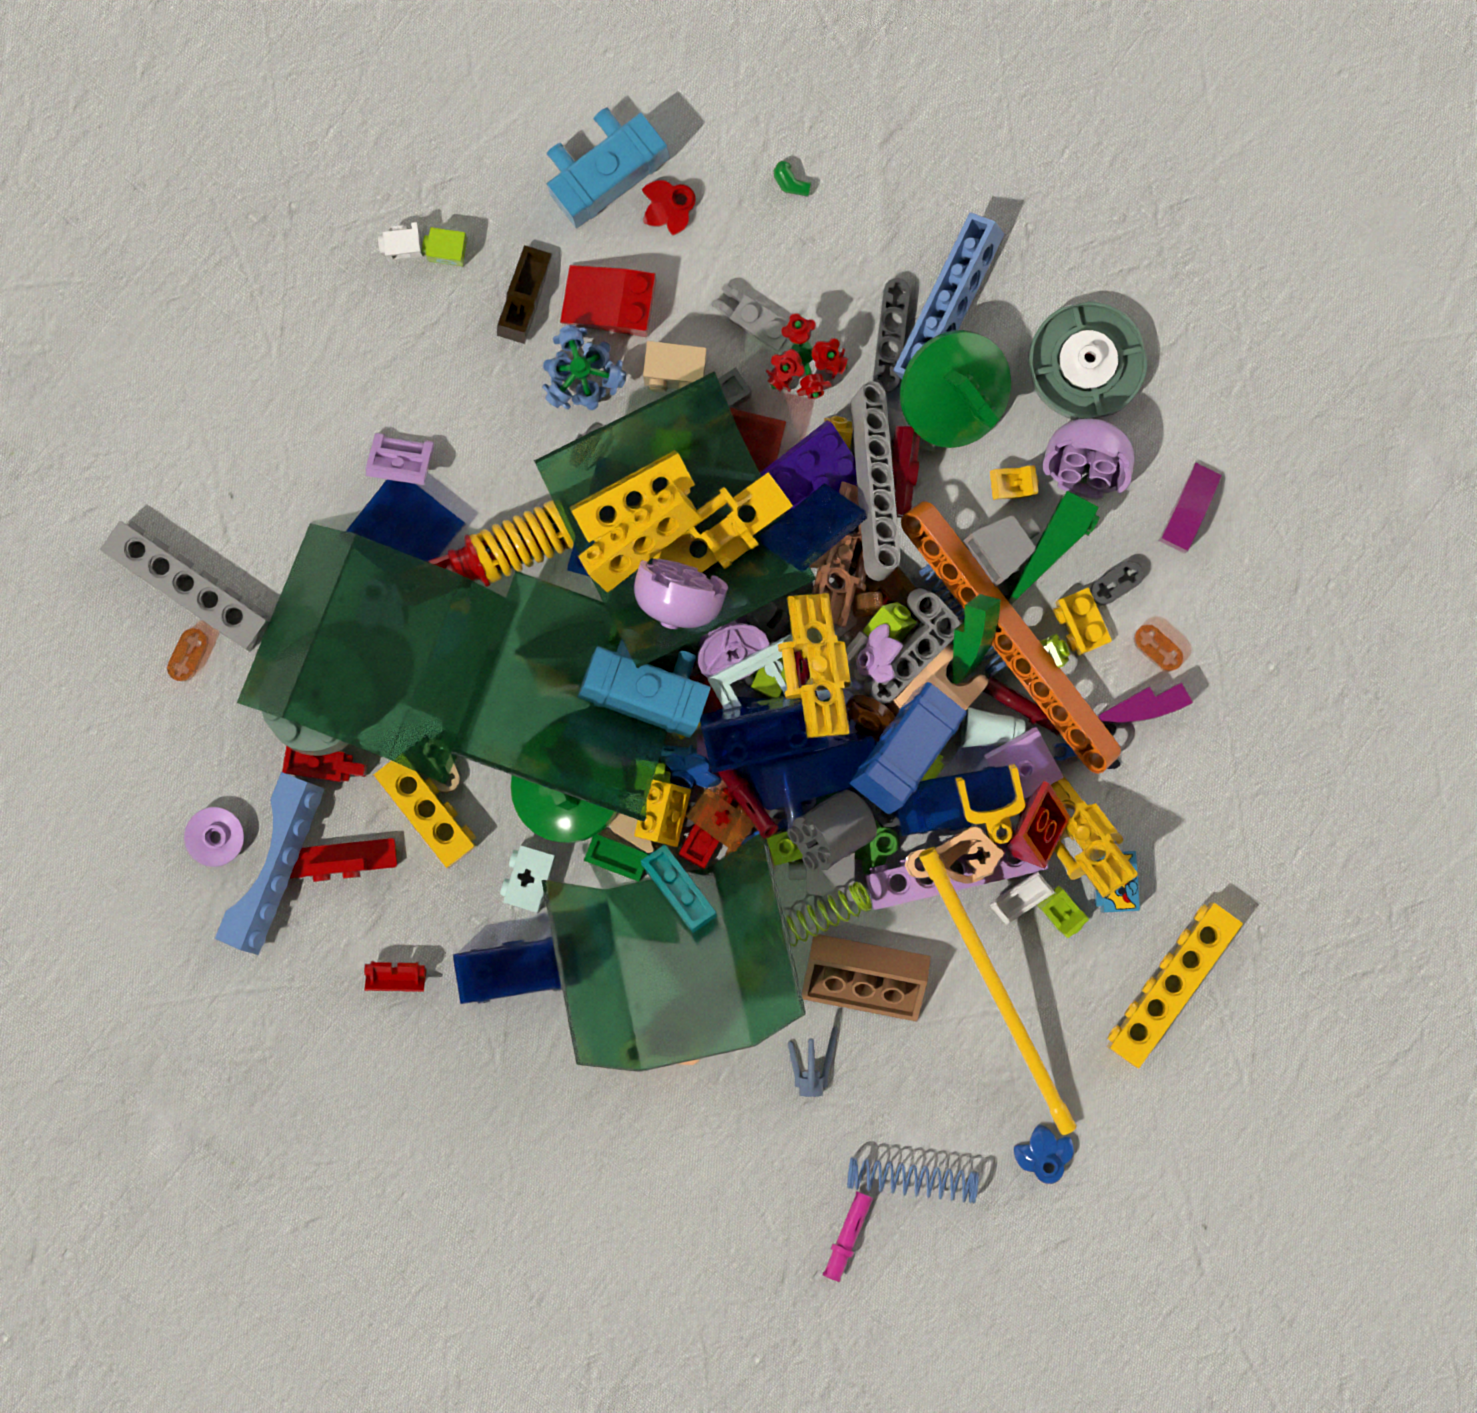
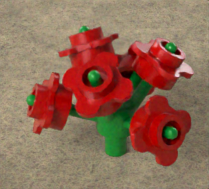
M795 313L790 315V321L781 329L782 336L788 337L793 343L792 348L784 351L781 355L774 354L772 356L771 363L775 367L771 372L768 369L765 371L770 377L767 382L773 390L776 389L781 392L785 389L790 392L789 386L794 381L792 376L800 377L806 372V376L800 380L801 388L796 391L797 395H805L808 399H817L824 395L825 389L831 387V382L824 381L821 374H812L809 363L814 360L816 368L819 370L825 369L824 372L832 374L831 379L834 380L837 373L842 375L844 370L848 368V358L843 357L846 349L842 348L841 352L838 351L840 342L836 338H831L828 342L817 341L814 347H812L808 340L811 338V331L816 328V322L813 319H804L800 314Z

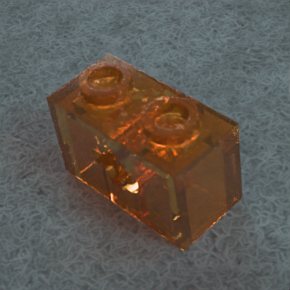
M716 786L713 790L706 787L685 816L735 852L754 827V824L740 804L735 808L726 802L730 796ZM725 809L728 810L727 817L730 819L727 824L725 822H721L719 825L716 824L718 819L714 815L716 811L723 812Z

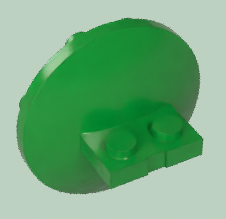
M955 330L932 338L910 359L902 378L900 403L906 422L922 439L940 447L957 448L979 440L998 423L1007 407L1011 392V374L1008 362L995 343L975 332Z
M564 724L548 728L533 737L524 746L515 761L510 784L512 802L521 821L538 836L558 843H576L587 840L604 830L615 818L621 807L626 789V775L622 759L614 745L605 736L593 729L576 724Z

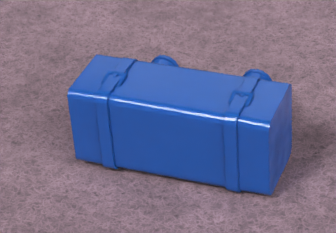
M930 682L916 689L907 702L902 705L899 710L900 712L883 731L879 742L867 759L859 766L858 772L850 781V784L887 814H891L903 807L909 797L915 793L919 787L918 784L951 736L957 732L960 723L967 715L963 708Z

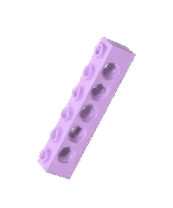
M996 843L999 847L1003 849V851L1006 854V851L1008 850V848L1006 847L1007 843ZM983 852L963 854L956 860L963 865L962 875H972V868L965 861L975 860ZM1004 855L994 869V873L980 881L969 884L950 881L955 891L1046 870L1048 865L1044 869L1020 860L1017 864H1010ZM906 860L899 861L900 867L888 870L887 864L870 868L871 874L865 875L873 910L940 895L934 882L924 885L919 881V878L910 876L905 868ZM915 860L914 865L918 871L925 868L922 862L917 863V860ZM895 874L902 875L906 881L905 888L900 892L893 891L889 885L890 878Z

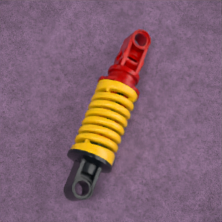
M600 490L570 503H567L563 496L559 495L556 499L544 503L543 508L539 506L534 507L533 514L530 511H525L522 517L519 515L513 516L512 522L510 520L502 521V527L499 524L492 525V534L489 530L482 529L480 533L464 536L465 546L458 550L450 549L447 555L434 558L419 567L403 572L398 577L396 586L402 600L409 606H418L435 597L446 595L461 586L464 589L470 587L469 584L476 580H480L485 587H488L490 584L502 579V571L505 576H511L513 574L512 566L516 572L522 571V561L528 568L534 565L532 557H534L537 563L543 562V552L547 558L551 559L555 555L553 548H555L557 553L563 554L565 547L566 549L583 547L581 535L584 534L569 507ZM610 506L607 510L600 511L599 518L605 521L610 520L614 516V507ZM412 584L419 585L416 591L411 593L405 592L408 586Z

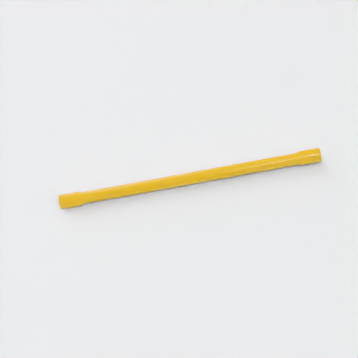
M935 847L925 849L919 854V858L930 879L933 880L1029 1067L1050 1109V1114L1061 1135L1073 1132L1077 1125L1053 1084L947 876L946 868Z

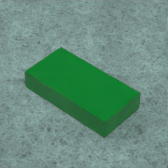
M597 834L592 837L584 861L639 882L644 871L641 860L650 854Z

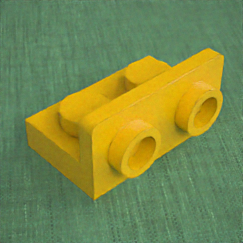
M1089 587L1065 598L1058 599L1055 602L1057 607L1053 609L1058 623L1060 625L1065 624L1069 634L1065 638L1072 652L1076 651L1078 656L1112 642Z
M648 779L634 836L678 847L691 789Z

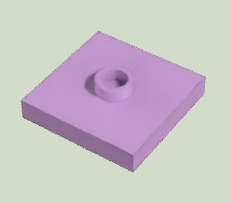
M1037 727L984 755L1010 803L1016 797L1008 766L1010 764H1015L1018 768L1024 799L1031 796L1043 781L1051 785L1063 778Z

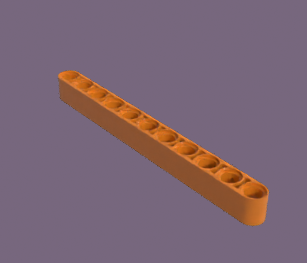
M926 501L917 504L901 518L900 523L904 533L964 610L965 605L979 594L1001 599L999 620L991 645L1083 764L1093 773H1103L1121 754L1118 742L1063 671L1057 667L1053 658L997 586H994L981 565L936 507Z

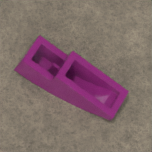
M1198 463L1194 464L1158 541L1180 552H1188L1222 475Z
M1182 682L1157 696L1148 687L1099 714L1098 718L1102 723L1140 722L1173 713L1192 704L1193 701Z

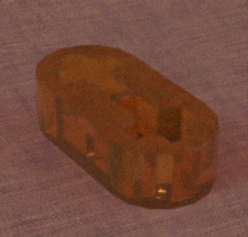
M870 592L855 596L852 601L854 617L875 616L884 605L882 593Z
M1143 625L1134 633V645L1159 669L1171 672L1178 669L1183 663V653L1180 648L1155 626ZM1142 631L1146 634L1151 631L1154 634L1152 640L1158 645L1157 648L1150 643L1146 645L1141 643L1143 637L1140 634ZM1162 649L1166 653L1173 651L1176 654L1173 658L1176 664L1169 663L1165 665L1163 663L1165 657L1159 650Z
M190 628L182 633L167 665L168 674L172 679L179 682H187L195 675L209 644L208 637L203 631ZM196 634H199L198 640L202 642L201 646H194L191 653L188 654L187 652L191 645L187 642L188 637H195ZM187 656L189 658L185 666L189 671L187 674L182 673L178 677V670L174 668L175 664H182Z

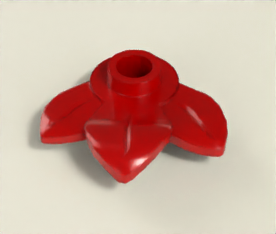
M665 180L651 182L642 188L644 195L652 202L645 211L643 217L644 224L653 227L667 224V228L672 236L682 232L687 227L689 212L696 203V196L692 188L684 184L673 186ZM679 195H684L687 201L684 204H678L676 198Z

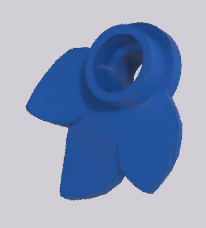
M671 753L665 759V764L671 769V784L692 789L693 785L710 788L721 783V778L708 771L710 761L705 756L689 754L683 758L676 753Z
M1038 1125L1032 1132L1030 1145L1014 1146V1156L1018 1165L1025 1171L1035 1173L1038 1180L1045 1184H1054L1062 1178L1064 1165L1072 1159L1074 1153L1070 1137L1056 1140L1051 1130L1043 1125ZM1050 1163L1054 1165L1055 1170L1052 1173H1046L1043 1167Z

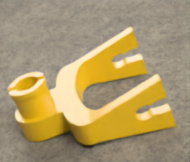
M1015 764L1008 766L1016 797L1010 804L995 810L975 811L970 809L964 779L962 777L955 778L965 818L973 824L985 823L988 836L993 842L998 844L1010 841L1013 833L1010 817L1019 814L1025 808L1018 768ZM999 827L1006 829V833L1002 837L996 836Z

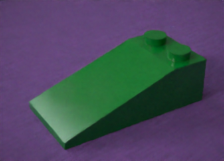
M1066 491L1036 545V550L1031 554L1008 598L1009 603L1013 604L1084 534L1089 536L1093 532L1100 519L1096 515L1098 506Z

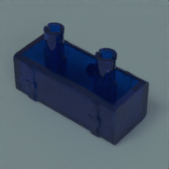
M815 690V695H816L817 699L819 700L817 691ZM785 696L755 701L729 709H717L715 712L702 714L700 718L712 773L734 770L738 767L800 753H810L814 750L829 747L827 736L807 738L802 698L786 699Z
M861 732L844 736L839 735L830 740L776 755H767L762 759L748 762L747 767L753 793L767 810L771 811L784 807L789 829L797 817L804 815L802 801L848 789L858 795L857 789L850 784V781L858 772L859 766L874 749V738Z
M988 766L978 771L920 781L915 793L909 797L903 807L895 811L900 837L913 834H927L929 831L949 828L951 831L972 827L971 824L973 823L968 822L964 815L956 777L964 779L970 809L990 811L1010 804L1015 799L1016 794L1009 766Z
M574 935L546 937V939L529 942L517 940L502 943V946L477 948L471 949L468 952L453 954L460 1004L473 1002L480 1004L490 1002L492 999L553 990L554 992L565 990V987L581 985Z

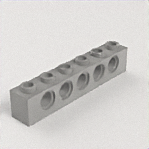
M122 521L118 522L100 548L102 552L251 652L270 624L269 621L264 619L267 614L254 604H251L249 608L240 602L242 596L231 588L227 587L223 591L217 587L216 583L218 580L203 570L201 575L191 569L194 563L181 554L177 558L173 557L167 552L170 548L168 545L156 537L153 541L144 537L143 534L146 530L133 521H130L128 525ZM143 543L145 546L144 555L140 558H134L132 555L133 547L136 544ZM161 560H168L170 565L168 572L164 575H158L156 571L157 564ZM191 576L194 580L193 588L183 592L180 583L183 578ZM210 593H216L218 596V603L213 608H207L204 603L206 596ZM236 609L241 610L243 614L242 621L237 625H231L229 622L230 613Z

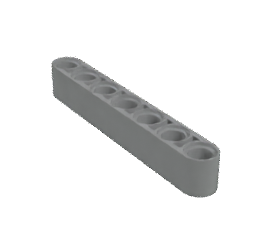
M868 381L864 383L852 398L851 414L864 568L870 578L880 581L887 578L899 565L900 547L886 392L878 382Z

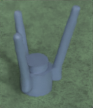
M837 1027L832 1028L821 1076L820 1071L815 1070L814 1039L810 1038L808 1040V1070L802 1071V1076L794 1044L792 1041L788 1042L795 1076V1087H799L800 1096H823V1087H828V1074L836 1043Z

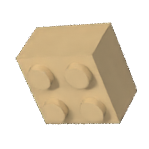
M647 341L643 371L644 386H650L649 390L654 392H667V388L678 389L681 395H694L703 389L707 349L704 347Z

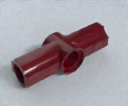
M896 426L894 431L892 467L897 518H902L904 514L911 510L913 488L916 487L919 461H917L920 436L909 426Z

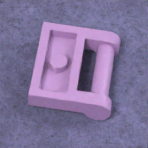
M375 433L366 465V476L424 485L433 456L434 442L425 441L424 443L387 438L385 434Z

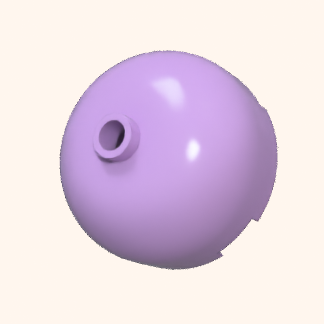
M1078 419L1064 424L1051 436L1046 448L1043 469L1045 475H1051L1058 481L1057 487L1064 491H1069L1077 496L1086 498H1103L1104 493L1113 491L1121 493L1129 486L1135 455L1128 437L1116 426L1098 419ZM1084 465H1090L1087 484L1079 483L1082 479Z
M653 559L652 564H647L648 562L644 560L640 562L634 583L636 600L641 609L650 617L660 621L662 626L670 629H678V627L697 628L710 623L720 613L728 589V585L720 578L711 576L710 580L706 578L705 574L698 572V568L674 561Z

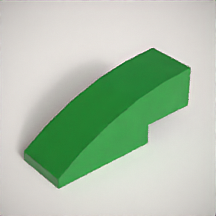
M979 594L965 605L964 622L954 629L953 683L959 684L975 671L984 659L996 633L1001 599Z

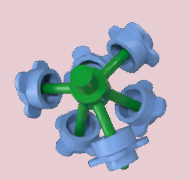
M567 325L560 329L559 335L553 337L554 344H560L562 350L572 351L574 357L572 361L568 358L566 352L559 351L556 353V357L551 360L546 359L543 362V369L551 377V385L544 384L542 388L547 392L546 400L556 408L562 405L565 409L569 410L571 406L568 401L572 397L574 405H583L588 410H595L600 399L606 396V389L604 387L611 388L610 394L615 395L617 388H622L625 384L626 371L622 370L623 362L618 360L616 365H613L609 356V351L611 350L609 343L605 341L600 344L588 342L583 346V336L587 335V329L584 327L577 328L575 325ZM583 346L584 354L583 357H580L578 349ZM590 374L603 377V387H599L592 380H587V377ZM575 379H579L581 383L576 387V394L572 396L567 388Z

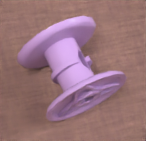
M727 589L722 609L710 623L697 628H682L689 641L696 646H701L698 653V666L706 677L769 646V641L763 631L756 626L746 624L748 621L745 618L753 608L749 599L739 591Z

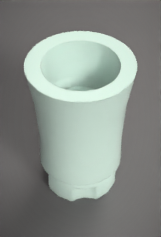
M968 707L965 710L967 715L961 722L960 745L961 747H1000L1025 733L1024 719H1017L1009 715L995 714Z

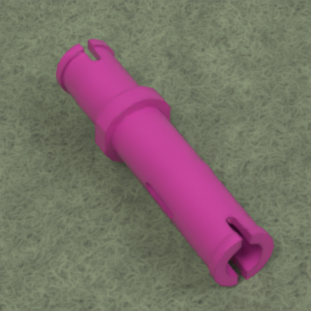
M858 1191L855 1193L856 1195L836 1244L832 1243L830 1249L833 1251L822 1274L837 1282L841 1281V1276L849 1257L852 1258L854 1255L852 1249L871 1202L874 1199Z

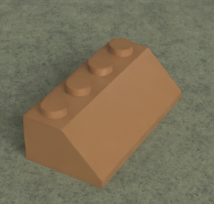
M818 934V936H813L801 999L917 1022L928 982L931 956Z

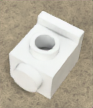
M417 222L411 223L412 229H407V226H393L389 228V231L382 232L383 235L378 236L380 253H385L388 261L423 257L420 227Z

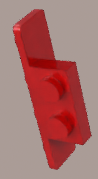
M387 838L303 847L300 850L299 858L294 865L289 879L313 877V882L331 880V874L342 873L343 879L361 877L360 871L395 868L398 865L395 839Z

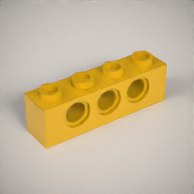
M674 450L570 506L569 508L588 542L594 540L596 543L657 495L659 492L653 491L652 483L658 477H665L667 479V486L673 482L685 495H688L691 492L689 488L695 484L678 452ZM632 491L639 492L641 495L640 502L635 506H628L626 504V496ZM604 506L614 507V516L610 520L605 521L599 518V512Z
M672 482L578 557L588 575L608 593L638 570L642 560L648 562L702 518L691 500Z
M400 753L373 775L443 865L449 869L477 847L473 842L477 837L466 824L461 827L455 817L459 814L449 801L443 804L436 794L440 790L434 785L431 778L424 780L418 772L422 767L411 754L406 757L404 753ZM408 777H413L417 782V788L411 794H406L402 790V782ZM430 800L435 805V812L431 817L426 818L420 813V806L424 801ZM443 824H450L454 830L452 838L448 841H443L438 835V830Z

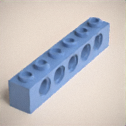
M969 212L893 369L901 379L910 359L926 342L940 334L959 330L1004 236V232L995 221Z

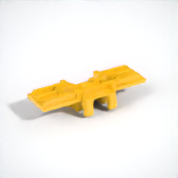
M769 472L733 498L727 489L723 487L719 490L720 494L697 510L702 519L655 555L653 559L682 563L698 568L697 571L701 573L717 562L726 569L732 565L731 562L742 554L758 546L759 544L753 536L792 508L793 505ZM728 503L733 511L713 528L699 534L695 526ZM743 506L753 507L756 512L754 520L748 523L743 522L738 517L739 509ZM695 541H702L707 546V553L701 558H695L690 554V545Z
M829 593L788 596L793 641L778 644V651L782 652L787 685L785 698H802L807 738L849 734L843 689L850 686L851 680L845 642L838 641L837 635H835ZM815 628L820 631L822 635L820 643L809 641L807 638L808 629ZM796 651L801 652L803 659H808L810 679L801 688H799L794 656ZM815 690H829L830 700L827 702L818 700Z
M1064 775L1063 778L1052 783L1051 787L1065 809L1071 808L1074 810V814L1069 819L1054 850L1066 867L1069 878L1075 880L1086 875L1104 898L1138 876V872L1116 845V843L1121 844L1123 842L1122 835L1111 824L1102 809L1096 803L1087 805ZM1066 837H1069L1072 841L1075 840L1082 850L1074 858L1061 842Z

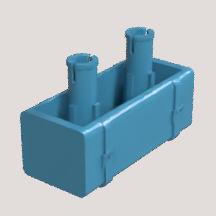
M608 107L599 111L593 119L607 135V138L577 161L573 160L562 143L554 145L547 152V156L561 172L546 183L549 193L576 229L589 219H593L597 216L598 212L647 175L653 174L659 166L670 159L667 145L641 112L621 126Z
M623 631L617 652L599 646L596 647L577 698L594 703L595 706H602L666 729L665 731L670 733L674 732L688 738L692 736L699 724L711 688L710 686L690 680L694 663L697 660L696 655L686 651H679L673 673L633 659L641 636L635 632Z

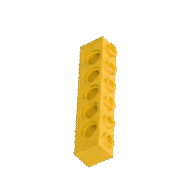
M1210 902L1208 906L1203 904L1193 917L1197 920L1190 930L1188 928L1183 930L1176 940V943L1179 944L1173 954L1168 952L1159 964L1162 970L1156 978L1151 976L1141 989L1144 995L1139 1002L1134 1000L1128 1006L1124 1013L1127 1016L1121 1027L1116 1024L1106 1038L1110 1041L1106 1047L1137 1069L1147 1059L1243 925L1241 921L1214 902ZM1204 927H1210L1214 932V938L1208 944L1203 943L1200 939V932ZM1187 951L1194 952L1197 957L1196 964L1191 968H1187L1182 962V957ZM1170 975H1175L1179 979V987L1174 992H1169L1165 987V980ZM1153 999H1158L1162 1004V1011L1157 1016H1151L1147 1009L1149 1002ZM1140 1023L1145 1029V1034L1141 1039L1134 1040L1130 1035V1029L1134 1024Z

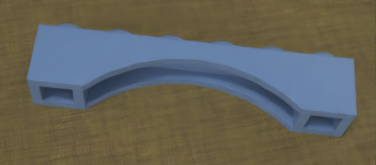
M281 772L270 799L273 813V832L266 862L249 891L235 905L226 910L216 934V940L241 951L259 955L272 920L276 915L282 895L287 888L294 865L299 858L306 835L310 830L317 807L320 805L324 788Z

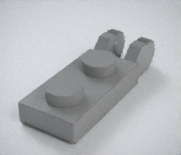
M725 283L721 288L722 291L739 302V305L735 311L721 300L714 299L711 305L729 317V321L776 352H779L787 340L786 337L782 336L781 329L788 322L745 294L744 296L738 290Z

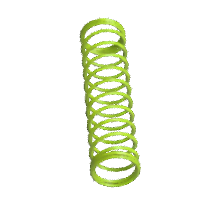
M858 881L854 882L853 885H849V891L858 906V914H854L850 910L844 893L838 890V895L847 909V919H844L839 914L833 897L828 895V901L837 915V924H833L829 920L823 903L817 900V905L827 922L826 929H823L818 924L814 910L810 905H807V911L816 925V934H812L808 930L803 914L800 910H797V917L806 931L805 939H802L797 934L792 918L786 915L787 923L796 938L795 944L788 941L783 925L779 920H776V927L785 940L784 949L777 945L775 935L770 926L765 925L766 933L775 946L774 954L767 950L765 941L758 930H755V934L751 932L746 934V945L751 956L756 962L762 963L766 961L767 954L774 957L778 950L785 952L788 944L793 947L797 946L798 939L806 942L809 934L814 937L818 936L819 929L827 932L829 924L838 927L840 919L845 922L849 921L850 914L859 917L861 909L865 912L871 911L872 904L866 889ZM751 939L753 940L754 944L756 945L760 957H759L758 954L756 953V951H755V949H754V947H753V945H752Z

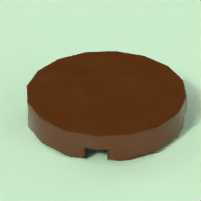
M853 695L845 704L848 721L852 719L856 723L854 727L859 733L879 742L883 731L895 719V715L885 705L865 695Z

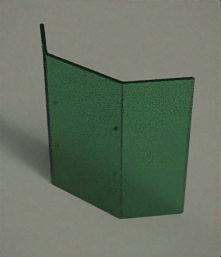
M715 371L534 460L579 555L592 546L595 541L588 542L569 507L674 450L680 455L695 484L689 488L691 492L686 496L691 500L696 510L720 494L719 490L723 487L727 489L733 498L761 478L736 426ZM658 477L652 483L653 491L660 492L667 487V479L665 477ZM632 491L626 496V504L628 506H635L641 500V495L637 491ZM726 503L696 525L695 529L699 534H702L724 520L733 510ZM604 506L601 508L599 518L605 521L610 520L614 516V507ZM743 506L738 511V517L745 523L753 521L756 516V512L751 506ZM781 516L757 532L753 538L756 539L759 545L752 550L749 549L731 562L732 565L724 569L717 562L702 572L707 576L706 578L711 580V576H716L728 585L720 613L714 620L704 626L670 629L662 626L660 621L646 614L639 606L634 593V583L638 570L608 593L592 579L636 668L816 580L815 575L790 535ZM702 541L693 542L690 545V554L695 558L705 556L707 553L706 544ZM653 558L647 564H652Z
M310 523L243 685L237 704L294 722L384 757L446 785L518 603L460 574L357 534Z
M515 571L451 754L645 822L647 797L667 735L666 729L602 706H595L594 703L577 697L596 647L599 646L617 652L622 633L625 630L635 632L641 636L633 659L673 673L679 651H686L695 655L701 637L679 629L664 627L660 622Z
M758 834L713 866L686 872L717 912V917L694 933L688 928L652 879L610 889L550 880L541 881L577 1065L643 1072L751 1048L806 1014L767 839L762 838Z

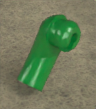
M786 161L778 162L773 170V174L780 189L785 193L809 197L811 182L796 180L791 171L790 163Z

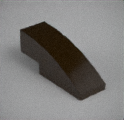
M524 245L497 324V336L525 344L543 290L552 253Z

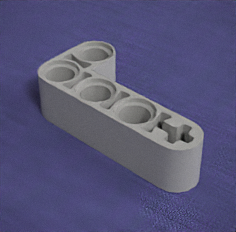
M915 589L908 596V608L921 623L901 642L903 647L891 662L895 679L882 683L881 685L884 689L879 692L877 687L880 683L876 682L872 676L866 677L863 686L866 694L880 703L892 701L954 639V629L960 625L958 617L937 595L926 589ZM928 597L929 605L926 609L920 611V601ZM948 618L946 629L939 631L940 621ZM927 639L925 650L918 652L919 642ZM906 660L904 671L897 673L898 663Z

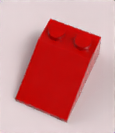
M569 265L560 324L647 337L656 286V273L624 268Z
M1043 781L1032 793L1029 801L1025 802V808L1020 812V819L1016 827L1012 828V837L1006 845L1013 857L1044 869L1070 819L1069 813L1048 782Z

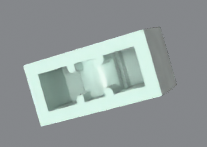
M520 845L519 851L513 850L509 862V867H512L513 871L510 879H504L500 895L505 896L503 903L539 913L556 856ZM528 869L531 870L530 874L535 880L534 883H528L524 887L523 880L519 879V875L525 874Z

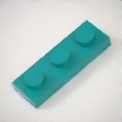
M663 845L641 860L643 868L692 933L717 917V912L666 845Z

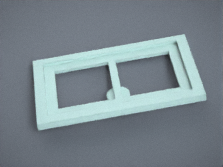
M815 628L807 630L809 641L813 643L821 642L822 635L819 630ZM792 633L707 677L742 742L803 711L802 698L787 699L788 701L749 720L730 686L731 683L764 667L765 672L769 676L776 678L785 695L787 685L780 674L783 666L779 660L782 657V652L778 651V644L793 641ZM815 690V695L818 700L823 701L830 697L829 690Z

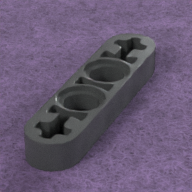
M900 278L889 280L883 290L873 371V381L878 382L882 386L883 382L878 380V376H883L885 365L879 366V361L885 364L897 363L904 347L910 287L906 281ZM895 285L900 286V291L905 292V295H900L898 299V306H904V310L897 307L886 308V304L892 306L893 294L888 293V290H893ZM894 313L900 316L901 325L896 329L888 328L885 324V317ZM887 342L894 343L898 348V354L893 358L885 357L881 352L883 344ZM893 366L890 367L889 376L894 378V382H889L887 387L883 386L886 393L894 391L900 380V377L893 371Z

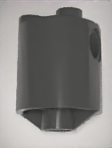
M843 789L816 805L805 815L797 817L787 833L790 840L797 844L798 849L803 855V862L808 869L828 870L842 858L850 856L876 838L877 828L870 805L856 793Z

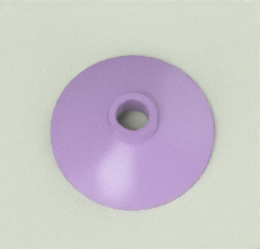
M210 807L197 812L189 820L185 828L184 842L188 853L198 863L205 866L218 867L228 864L240 853L244 843V831L239 819L233 813L223 808ZM216 831L221 834V840L218 843H214L211 840L212 833Z

